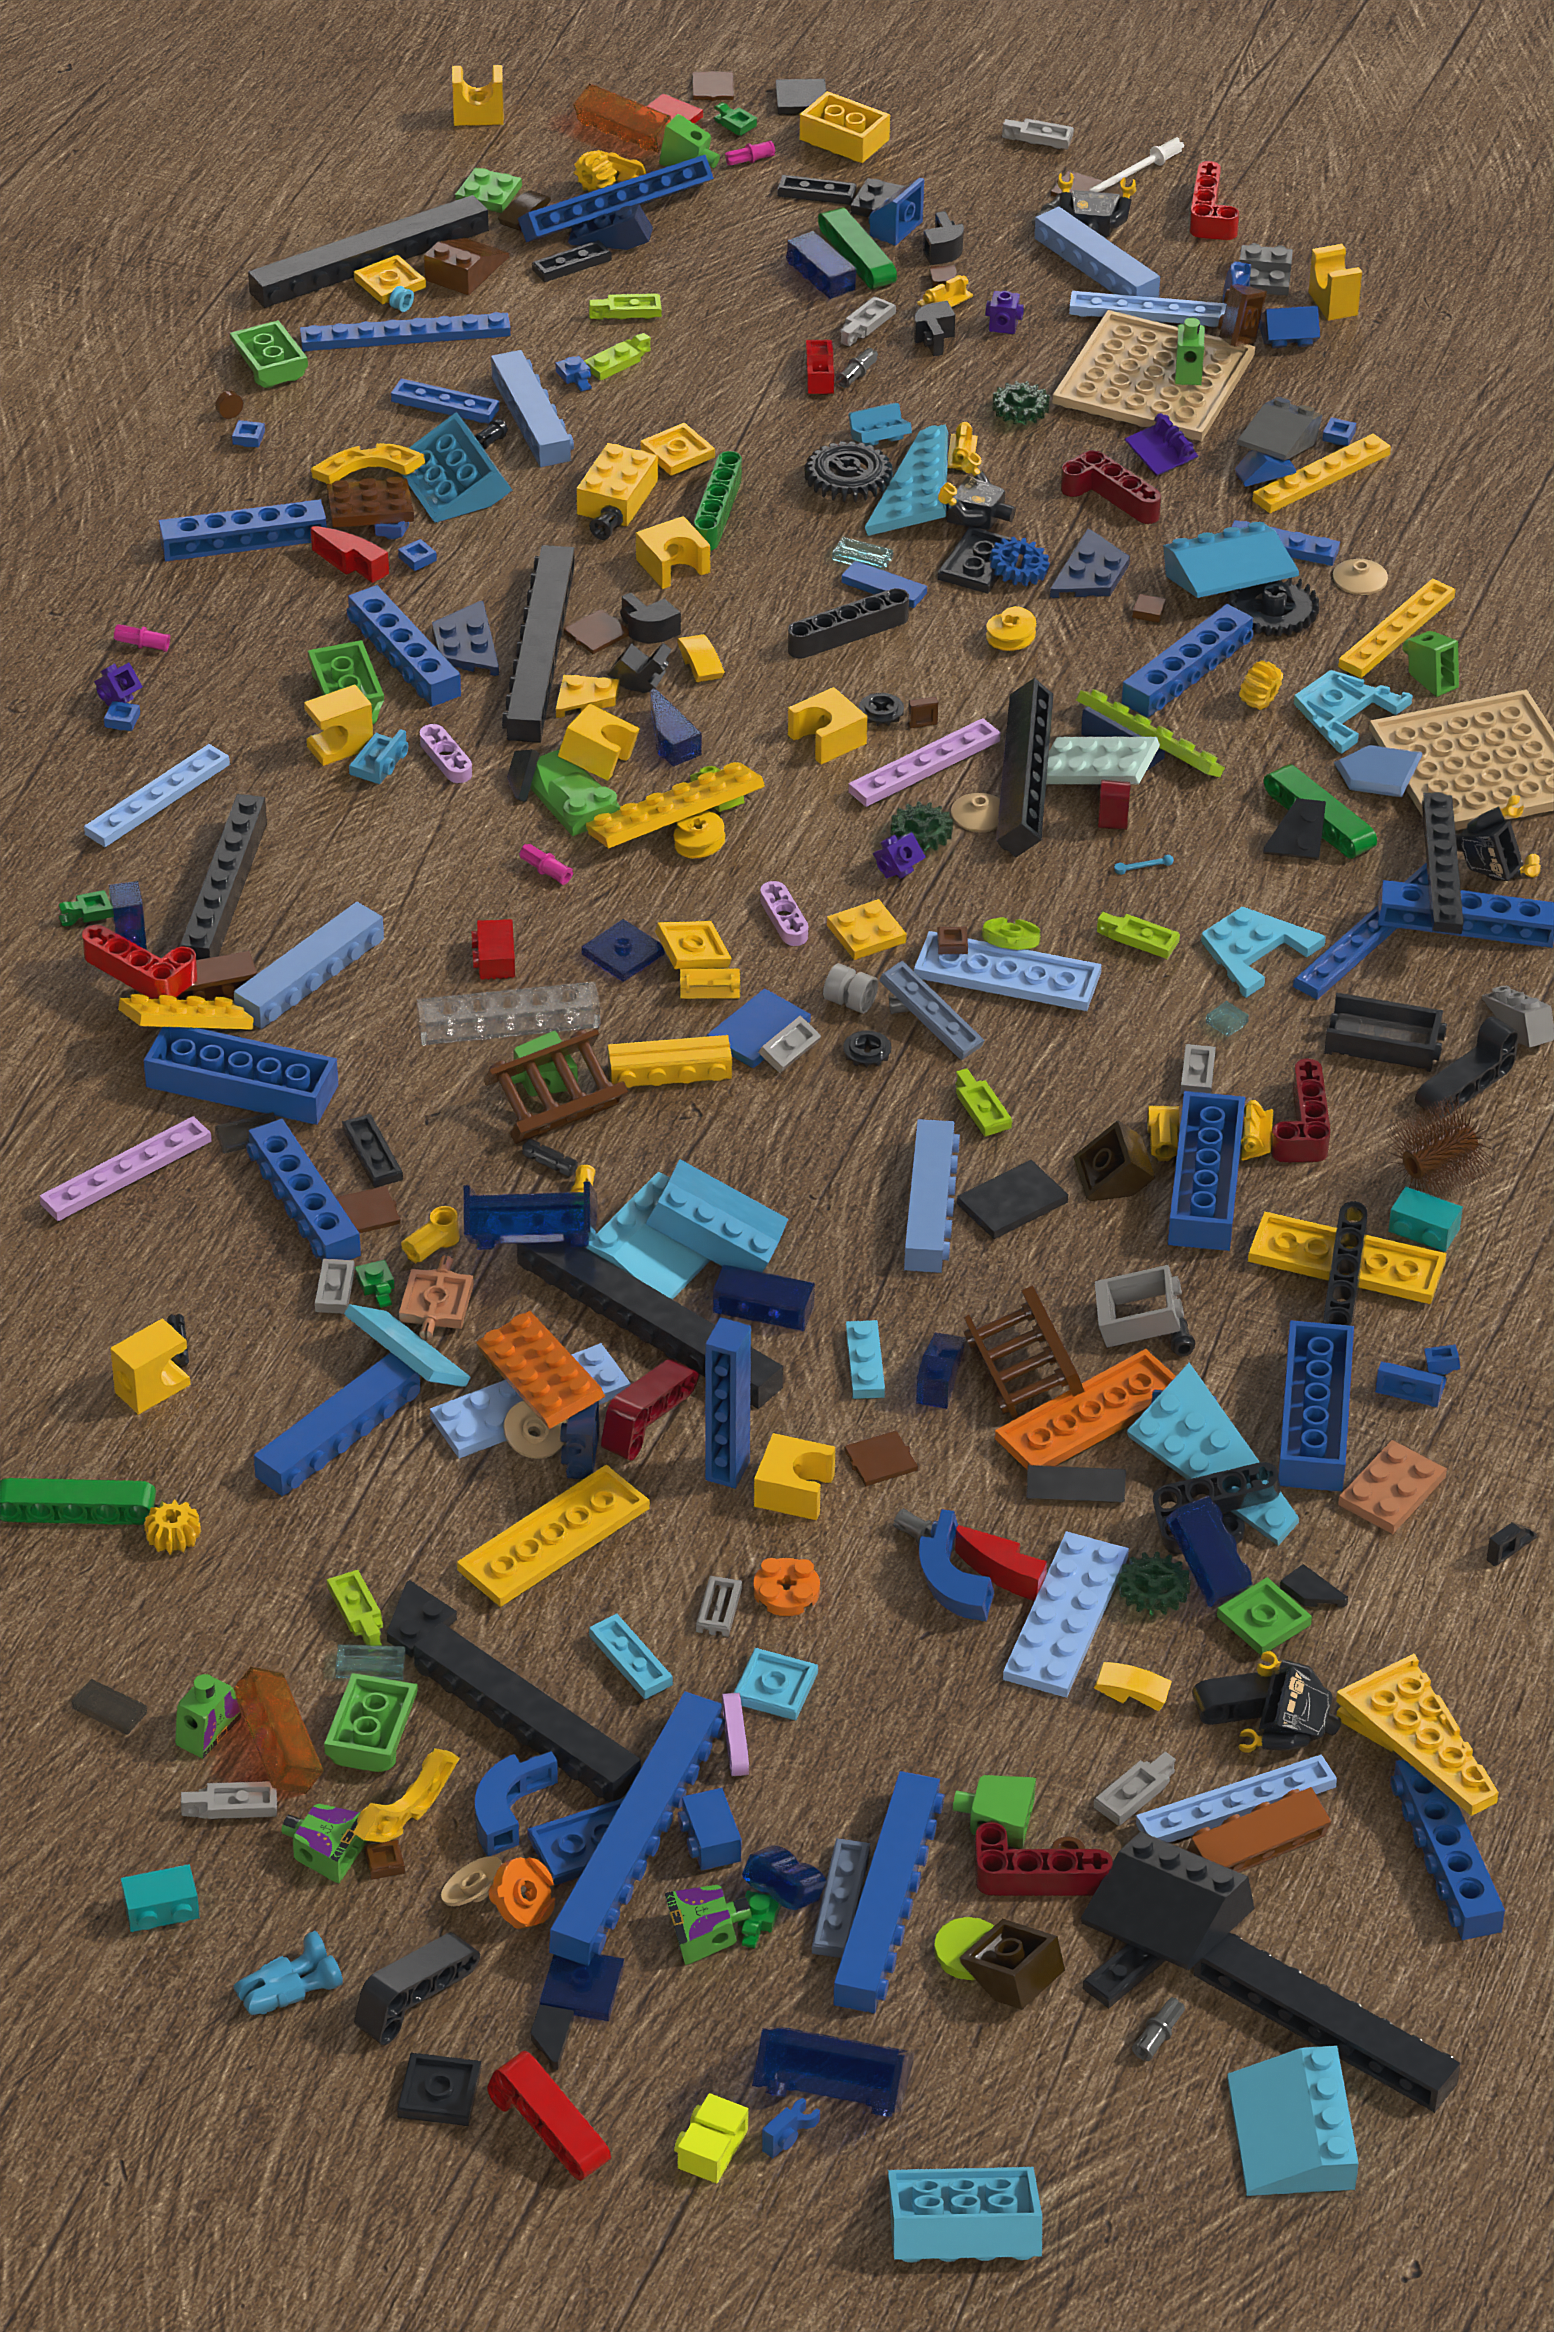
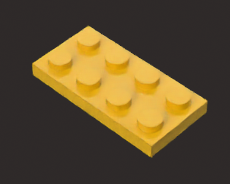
M132 994L131 998L119 999L118 1010L139 1026L220 1029L253 1028L254 1018L246 1013L243 1007L235 1005L232 999L225 997H216L215 1001H205L204 998L197 996H188L187 1000H177L176 997L169 995H160L159 999H149L145 995Z

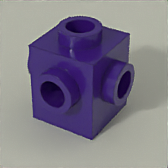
M994 291L992 301H987L985 316L990 317V332L1015 334L1018 320H1022L1024 305L1019 304L1020 294L1009 291Z
M130 663L117 668L116 664H113L100 671L102 677L94 681L97 686L98 696L105 701L107 706L111 705L112 701L129 702L134 699L132 693L143 687Z
M912 832L898 838L895 835L886 838L880 842L882 847L872 853L876 859L877 867L886 879L895 875L899 879L914 871L913 865L926 858Z

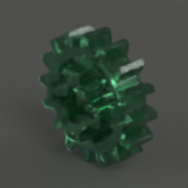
M1015 381L1014 385L1005 383V388L997 387V392H993L992 410L996 411V417L1003 416L1004 422L1013 420L1014 425L1017 423L1027 425V421L1030 420L1033 423H1037V417L1044 419L1045 413H1049L1050 396L1046 394V389L1039 390L1038 384L1029 386V381L1025 383Z
M917 802L914 807L907 803L905 804V810L898 808L896 815L891 816L890 835H895L898 838L912 832L923 853H926L929 847L936 851L938 850V844L946 846L947 839L952 838L953 819H950L949 812L942 813V806L932 808L931 802L926 806L922 805L921 802Z
M1143 1552L1140 1560L1132 1556L1130 1557V1565H1122V1572L1119 1573L1118 1587H1120L1119 1595L1120 1597H1126L1127 1606L1136 1604L1137 1612H1141L1146 1608L1149 1609V1615H1154L1155 1610H1160L1163 1615H1166L1168 1607L1177 1611L1179 1609V1602L1186 1603L1191 1580H1189V1570H1182V1561L1172 1563V1555L1170 1554L1163 1559L1160 1558L1159 1552H1155L1154 1557H1149L1146 1552Z

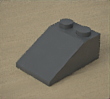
M1276 397L1261 407L1238 438L1237 445L1285 461L1316 445L1323 414L1314 412L1315 409L1310 406H1296L1290 404L1291 401L1286 398Z

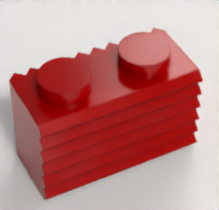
M512 919L477 921V931H471L472 949L478 948V950L472 951L473 968H479V976L482 980L485 978L489 980L491 977L494 980L497 977L499 979L503 977L513 979L515 977V955Z

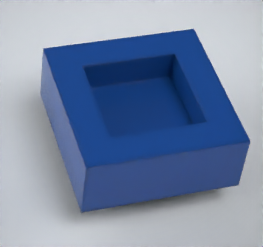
M1331 417L1323 431L1322 441L1348 446L1356 432V423Z
M238 420L232 435L233 445L259 447L265 433V424Z
M409 522L376 524L375 534L376 536H385L387 539H397L404 535L409 527Z
M421 539L398 549L399 559L414 571L437 561L436 551Z
M112 701L104 717L105 727L132 731L140 716V705Z
M1456 1344L1424 1349L1428 1373L1443 1375L1460 1369Z

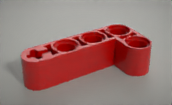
M1205 161L1198 166L1191 206L1190 233L1199 238L1232 240L1238 235L1239 210L1232 206L1217 205L1221 166L1213 161Z
M91 925L82 932L84 958L89 964L151 999H159L160 995L177 997L197 981L196 954L189 947H177L162 958H159L104 926Z
M523 2050L493 2072L487 2086L488 2094L493 2103L504 2112L515 2106L574 2178L582 2181L611 2160L610 2150L604 2140L529 2052Z

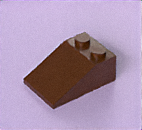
M468 238L440 241L424 254L425 279L428 282L470 295L509 258V253Z
M1240 284L1231 285L1230 289L1226 290L1224 296V304L1227 305L1225 313L1219 319L1218 329L1221 330L1219 337L1234 347L1255 343L1267 291Z

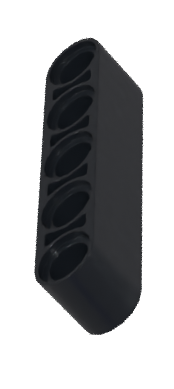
M894 588L793 622L788 626V653L794 658H807L903 625L909 619V594L903 589Z
M1347 1202L1339 1211L1323 1323L1353 1326L1368 1216L1366 1207L1360 1202Z

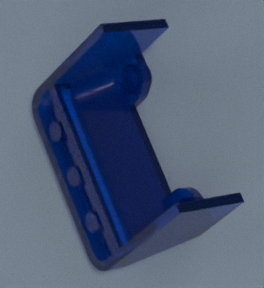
M590 1181L583 1182L584 1192L477 1195L470 1185H463L464 1236L469 1243L476 1244V1249L478 1250L495 1249V1244L570 1242L571 1247L589 1246V1241L595 1240L597 1193Z
M781 2026L762 2028L752 2086L758 2088L765 2086V2093L782 2097L787 2096V2091H801L863 2103L872 2107L871 2114L892 2117L893 2113L901 2111L915 2052Z

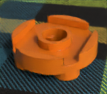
M767 1558L761 1563V1568L755 1574V1600L758 1603L760 1600L762 1604L767 1606V1611L779 1616L799 1615L804 1612L805 1607L811 1603L813 1606L818 1601L820 1579L814 1570V1564L807 1559ZM790 1584L792 1586H790V1590H784L782 1585Z
M519 1857L504 1862L498 1868L493 1885L489 1888V1898L496 1905L502 1917L514 1928L523 1929L545 1922L551 1916L555 1907V1897L551 1898L550 1886H554L553 1878L548 1869L535 1858ZM522 1886H525L527 1888L525 1891L527 1899L523 1898L521 1894Z

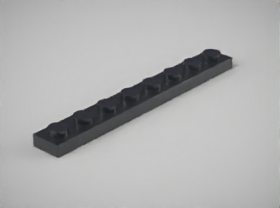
M1424 792L1422 812L1432 931L1462 934L1464 923L1452 795H1446L1441 792Z

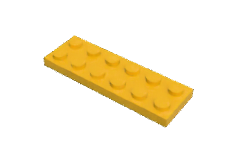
M729 763L723 767V770L716 773L708 772L698 776V780L693 782L676 784L672 787V790L665 793H653L648 795L646 800L637 804L628 803L621 806L620 810L614 813H603L595 816L593 821L586 823L588 834L607 848H611L765 787L763 778L742 763Z
M1264 1211L1249 1251L1248 1262L1329 1281L1337 1228ZM1366 1235L1359 1288L1431 1304L1446 1262L1447 1253Z
M606 1464L457 1561V1571L499 1607H502L649 1510L650 1500Z

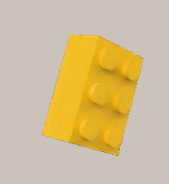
M828 91L800 114L799 140L821 147L834 154L850 158L855 162L863 163L889 141L890 114Z
M607 443L577 487V514L596 518L601 515V510L605 506L611 505L621 511L623 514V523L621 525L627 527L658 482V455L647 453L643 450L623 447L618 444Z

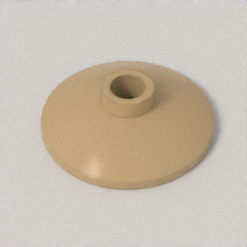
M1350 559L1341 562L1335 567L1333 581L1345 592L1355 595H1370L1381 591L1386 586L1388 575L1386 570L1376 562L1366 559Z
M987 793L966 794L953 803L951 817L959 827L971 832L994 831L998 826L1000 798Z
M521 1401L508 1411L504 1420L503 1430L507 1442L516 1452L529 1458L542 1459L556 1454L562 1448V1445L565 1444V1442H560L561 1424L567 1422L565 1420L549 1429L526 1402ZM535 1431L539 1436H532L528 1432Z
M488 1856L477 1859L461 1868L443 1887L441 1892L443 1902L448 1906H460L472 1901L480 1902L489 1895V1888L493 1885L498 1868L503 1864L501 1860L495 1856Z

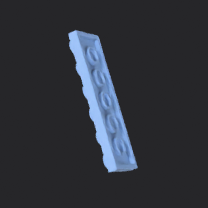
M929 931L914 972L921 979L1087 1011L1101 974L1102 964L1025 949H1006L973 939H968V954H938L937 932Z
M602 1343L571 1354L601 1386L605 1397L599 1400V1405L612 1400L618 1393L631 1385ZM506 1380L430 1408V1418L460 1459L506 1441L503 1430L505 1417L515 1404L524 1400Z
M1065 1532L1005 1666L1003 1680L1062 1697H1068L1128 1559L1129 1548Z

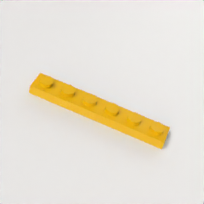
M1371 434L1297 470L1295 474L1287 475L1254 491L1252 501L1269 513L1275 512L1389 456L1391 446L1375 434Z
M1432 578L1339 658L1338 667L1362 678L1453 600L1456 589Z

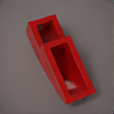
M806 340L808 394H834L832 340Z
M319 526L311 528L312 550L347 575L356 571L371 583L389 575L388 552L376 544L347 532Z
M961 1525L957 1526L955 1552L981 1576L990 1577L991 1582L997 1586L1035 1601L1046 1577L1047 1561L1020 1554V1543Z

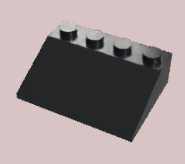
M1140 1831L1117 1853L1113 1860L1112 1868L1101 1881L1080 1919L1082 1924L1189 1971L1250 1914L1255 1907L1248 1876Z

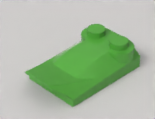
M279 320L230 333L231 341L253 371L254 381L258 385L270 388L275 384L286 381H296L304 375L305 369L308 367L307 356Z
M363 641L308 650L312 677L317 681L322 695L355 684L371 703L372 724H375L384 702V694Z
M558 749L539 757L530 789L572 836L588 831L586 823L593 821L595 816L603 813H614L619 811L621 806L617 803L615 791L602 787L585 769L558 757L560 750Z
M352 1673L324 1743L325 1754L330 1757L331 1761L340 1766L373 1772H383L392 1768L396 1763V1750L414 1703L418 1684Z

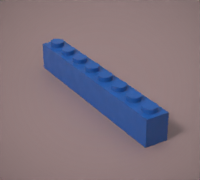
M702 155L528 212L519 217L518 221L527 243L570 229L582 222H589L602 214L608 215L617 212L624 206L642 205L703 185L714 179L706 155Z
M903 1771L899 1772L834 1982L835 2006L875 2014L879 2000L885 2001L889 1986V1980L886 1979L887 1973L893 1974L897 1960V1953L894 1952L895 1945L901 1946L903 1943L905 1926L902 1925L903 1919H910L913 1907V1899L910 1898L911 1892H918L921 1880V1872H918L919 1866L925 1867L929 1853V1846H926L927 1839H934L937 1820L934 1819L935 1813L941 1814L944 1805L945 1794L939 1793L940 1779Z

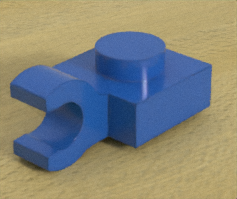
M580 356L568 357L565 360L555 362L556 372L566 384L574 382L580 391L592 389L587 378L591 377L590 367Z
M804 2098L797 2100L791 2110L786 2107L762 2129V2151L771 2158H774L783 2149L788 2150L798 2137V2129H810L819 2123L820 2110L816 2108L811 2114H803L802 2112L806 2109V2100Z

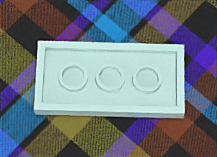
M1057 737L1049 750L1046 784H1101L1102 780L1139 784L1160 744L1157 737Z

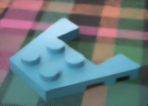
M1330 670L1295 694L1294 705L1327 741L1342 754L1358 743L1359 733L1343 725L1344 722L1371 703H1375L1392 714L1397 715L1412 704L1413 695L1407 692H1403L1402 696L1391 693L1390 687L1379 685L1376 688L1365 685L1363 679Z
M1240 907L1201 934L1202 944L1216 962L1226 968L1228 971L1227 976L1232 982L1236 981L1240 987V993L1245 998L1262 988L1265 984V976L1249 965L1283 943L1308 957L1324 947L1326 939L1322 934L1245 907Z

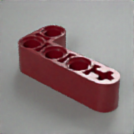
M1089 450L1062 465L1061 492L1064 495L1077 497L1093 490L1141 523L1153 524L1159 520L1161 493L1104 453Z
M1101 781L1098 828L1127 830L1131 782Z
M1301 1059L1295 1064L1293 1097L1297 1121L1279 1122L1274 1125L1272 1130L1270 1154L1279 1162H1320L1328 1156L1331 1129L1322 1066L1314 1059Z
M668 1359L618 1393L611 1400L607 1408L601 1447L627 1460H634L642 1448L646 1427L693 1393L698 1382V1372Z
M987 1822L980 1825L976 1831V1886L985 1895L1093 1896L1103 1878L1112 1868V1856L1101 1849H1008L1007 1832L1002 1825Z

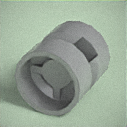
M837 963L830 970L826 978L823 996L825 999L840 1005L845 1003L847 1008L864 1014L870 1009L878 991V979L863 972L856 974L855 969Z

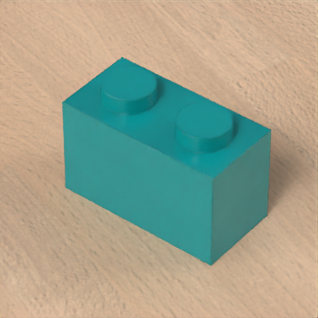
M1405 1186L1391 1208L1388 1232L1446 1252L1460 1230L1463 1207Z
M190 1864L121 1878L123 1902L130 1932L149 1930L154 1927L184 1923L200 1918L198 1896Z

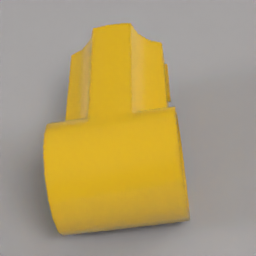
M1148 1106L1147 1132L1150 1133L1151 1155L1155 1156L1158 1161H1169L1172 1157L1177 1156L1179 1106Z
M449 1206L435 1208L430 1213V1221L401 1242L402 1250L406 1253L408 1259L416 1264L417 1262H422L440 1247L447 1248L455 1245L460 1238L457 1211Z

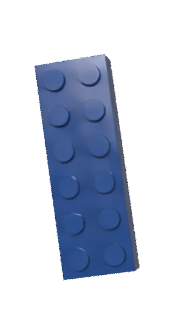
M162 1027L144 1059L145 1081L148 1088L318 1125L338 1087L337 1058L200 1028Z
M1184 1091L1168 1245L1230 1251L1245 1097Z
M1290 1320L1278 1470L1280 1486L1343 1492L1354 1326Z

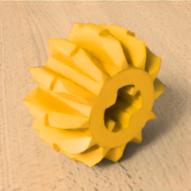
M600 150L581 155L577 162L574 163L576 170L573 173L578 176L577 183L582 184L583 191L588 190L592 192L613 185L616 181L614 175L617 171L612 168L614 162H609L608 155H602Z
M1263 660L1254 663L1241 684L1239 692L1241 700L1252 708L1259 710L1267 708L1270 702L1274 701V697L1282 685L1283 673L1281 669Z
M175 1499L172 1504H166L161 1501L159 1508L151 1507L149 1516L145 1517L146 1539L149 1545H154L157 1552L167 1549L170 1555L174 1550L184 1553L186 1546L195 1547L196 1538L200 1537L199 1515L196 1509H191L188 1502L178 1505Z

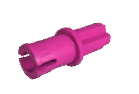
M771 140L754 145L749 143L746 144L745 148L726 152L727 165H735L749 161L752 164L755 163V160L775 156V147Z
M118 624L114 630V639L116 641L135 644L140 649L149 647L167 652L170 645V634L149 631L147 627L139 629Z
M524 844L519 853L520 858L536 867L538 873L542 875L547 874L562 885H566L570 881L573 869L557 861L553 854H546L531 844Z

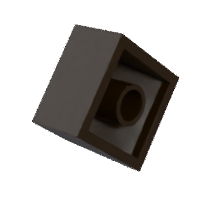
M1119 1120L1073 1156L1086 1199L1089 1201L1134 1196L1155 1179L1142 1136Z
M1006 1919L999 1921L960 1957L961 1964L994 2001L1021 2010L1065 1971L1058 1936Z

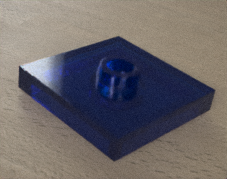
M625 919L620 920L581 947L583 956L623 982L665 954V950L660 942Z
M553 1954L539 2004L573 2010L574 2016L609 2021L625 1966L624 1958L595 1954L589 1966Z

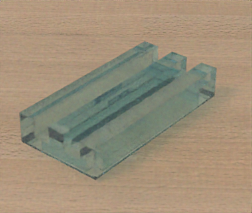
M846 537L841 538L832 552V560L850 565L854 561H858L883 571L888 566L889 560L891 561L893 558V550Z
M338 1645L335 1669L336 1678H350L351 1674L355 1673L384 1679L403 1680L404 1659L406 1656L405 1647Z

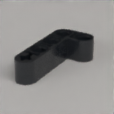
M1494 1016L1487 1018L1479 1029L1476 1047L1422 1084L1415 1095V1103L1426 1109V1111H1428V1108L1430 1111L1431 1109L1434 1110V1108L1437 1109V1107H1442L1444 1104L1447 1109L1449 1108L1450 1114L1452 1113L1450 1107H1452L1454 1112V1105L1456 1108L1457 1104L1458 1109L1459 1106L1464 1105V1102L1466 1103L1511 1070L1516 1059L1519 1033Z
M1259 1462L1159 1487L1154 1492L1153 1504L1165 1549L1173 1554H1182L1190 1548L1192 1536L1189 1521L1275 1500L1280 1493L1279 1474L1276 1467L1268 1462ZM1267 1480V1484H1262V1481ZM1248 1483L1251 1484V1488L1247 1489ZM1236 1486L1240 1488L1235 1493L1226 1492L1229 1487ZM1199 1494H1205L1208 1496L1205 1500L1197 1501L1193 1499L1195 1496ZM1166 1502L1176 1503L1172 1508L1161 1507ZM1173 1531L1183 1532L1179 1537L1173 1538L1169 1536Z
M450 1932L378 1970L365 1981L361 1989L354 2019L355 2025L379 2044H389L400 2032L405 2010L470 1975L479 1963V1951L456 1934Z

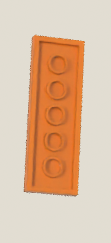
M531 1311L515 1316L511 1322L487 1332L483 1338L476 1341L484 1357L549 1429L605 1397L601 1386Z
M1144 1349L1083 1382L1082 1386L1085 1392L1073 1397L1070 1390L996 1429L995 1440L1027 1470L1028 1465L1056 1466L1133 1424L1151 1405L1153 1390H1164L1176 1376L1147 1349Z

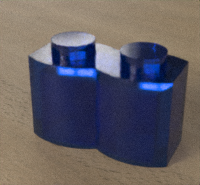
M771 1845L750 1854L742 1873L743 1878L750 1886L761 1892H770L776 1902L791 1910H798L819 1901L827 1881L825 1876L816 1867L798 1862L790 1851L777 1845Z

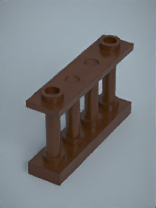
M597 1029L589 1032L586 1030L578 1031L566 1041L508 1063L502 1060L490 1066L484 1083L486 1086L496 1082L500 1083L517 1117L510 1133L515 1144L623 1103L629 1092L624 1081L614 1085L612 1082H609L591 1048L600 1034ZM580 1051L598 1087L596 1092L588 1095L585 1092L582 1093L565 1056ZM553 1061L571 1096L570 1102L562 1105L555 1103L538 1066ZM525 1071L544 1106L543 1112L534 1116L532 1113H528L511 1079L512 1076Z
M1033 1285L1021 1290L1026 1303L1021 1305L1022 1308L976 1329L970 1315L964 1317L968 1329L963 1331L967 1342L971 1349L977 1346L1000 1393L999 1396L995 1397L1003 1415L1009 1412L1013 1420L1019 1418L1014 1406L1059 1385L1061 1387L1068 1386L1073 1397L1085 1392L1078 1373ZM1025 1320H1028V1322L1035 1320L1036 1325L1032 1326L1033 1330L992 1349L987 1350L982 1341ZM1037 1341L1039 1343L1046 1342L1047 1346L1043 1348V1352L1000 1372L997 1371L993 1363ZM1048 1363L1050 1365L1057 1364L1058 1368L1054 1370V1374L1008 1394L1004 1386L1005 1383Z

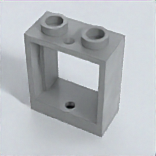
M1168 1265L1095 1281L1098 1325L1106 1347L1180 1331L1179 1318L1184 1317L1182 1302L1180 1298L1177 1299V1295H1181L1182 1290L1178 1276L1172 1277ZM1163 1294L1166 1295L1167 1308L1119 1319L1116 1318L1115 1305Z

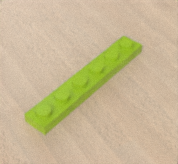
M1093 689L1091 693L1080 691L1076 701L1094 709L1142 737H1157L1160 744L1159 748L1208 775L1221 777L1225 767L1216 762L1218 759L1216 756L1206 751H1202V753L1195 751L1196 745L1185 739L1180 738L1177 741L1172 738L1174 733L1161 726H1158L1157 729L1150 725L1152 722L1150 719L1140 714H1136V716L1129 714V707L1116 701L1114 704L1106 701L1108 696L1098 690Z

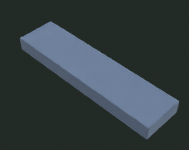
M903 961L881 974L879 981L960 1060H963L982 1047L984 1039Z
M836 1838L813 1938L812 1954L842 1958L858 1908L870 1853V1843Z

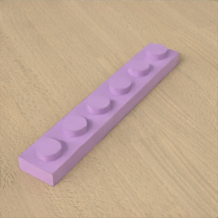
M982 718L850 782L849 793L867 807L1000 742L1001 732Z
M192 1116L41 1194L40 1205L57 1221H60L210 1143L211 1132Z

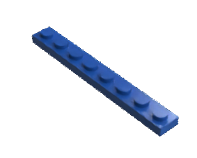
M499 312L481 315L467 314L453 317L440 316L438 318H414L411 320H388L383 322L365 321L355 324L338 323L327 326L311 325L300 327L302 351L511 336L508 313Z

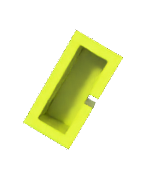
M709 2093L702 2106L698 2104L694 2108L688 2130L686 2132L682 2131L676 2140L674 2151L678 2153V2169L717 2184L748 2131V2108Z

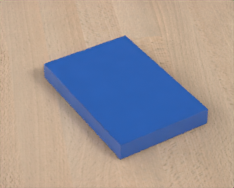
M764 988L708 1033L707 1037L728 1035L732 1057L751 1068H755L764 1060L758 1053L764 1044L799 1016L810 1023L811 1014Z
M624 1798L527 1829L528 1838L540 1862L550 1872L554 1885L581 1876Z

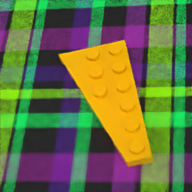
M1415 1654L1337 1691L1336 1702L1470 1816L1497 1803L1499 1792L1483 1766L1475 1761L1472 1756L1473 1749L1468 1742L1463 1741L1460 1736L1459 1726L1440 1695H1436L1430 1686L1431 1680L1426 1673H1422L1418 1666L1419 1660Z

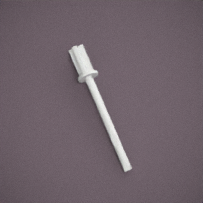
M1176 137L1159 147H1152L1149 157L1094 186L1089 191L1101 192L1121 181L1122 178H1126L1152 163L1159 166L1163 165L1168 158L1182 151L1181 148L1184 147L1183 142H1180L1179 138Z

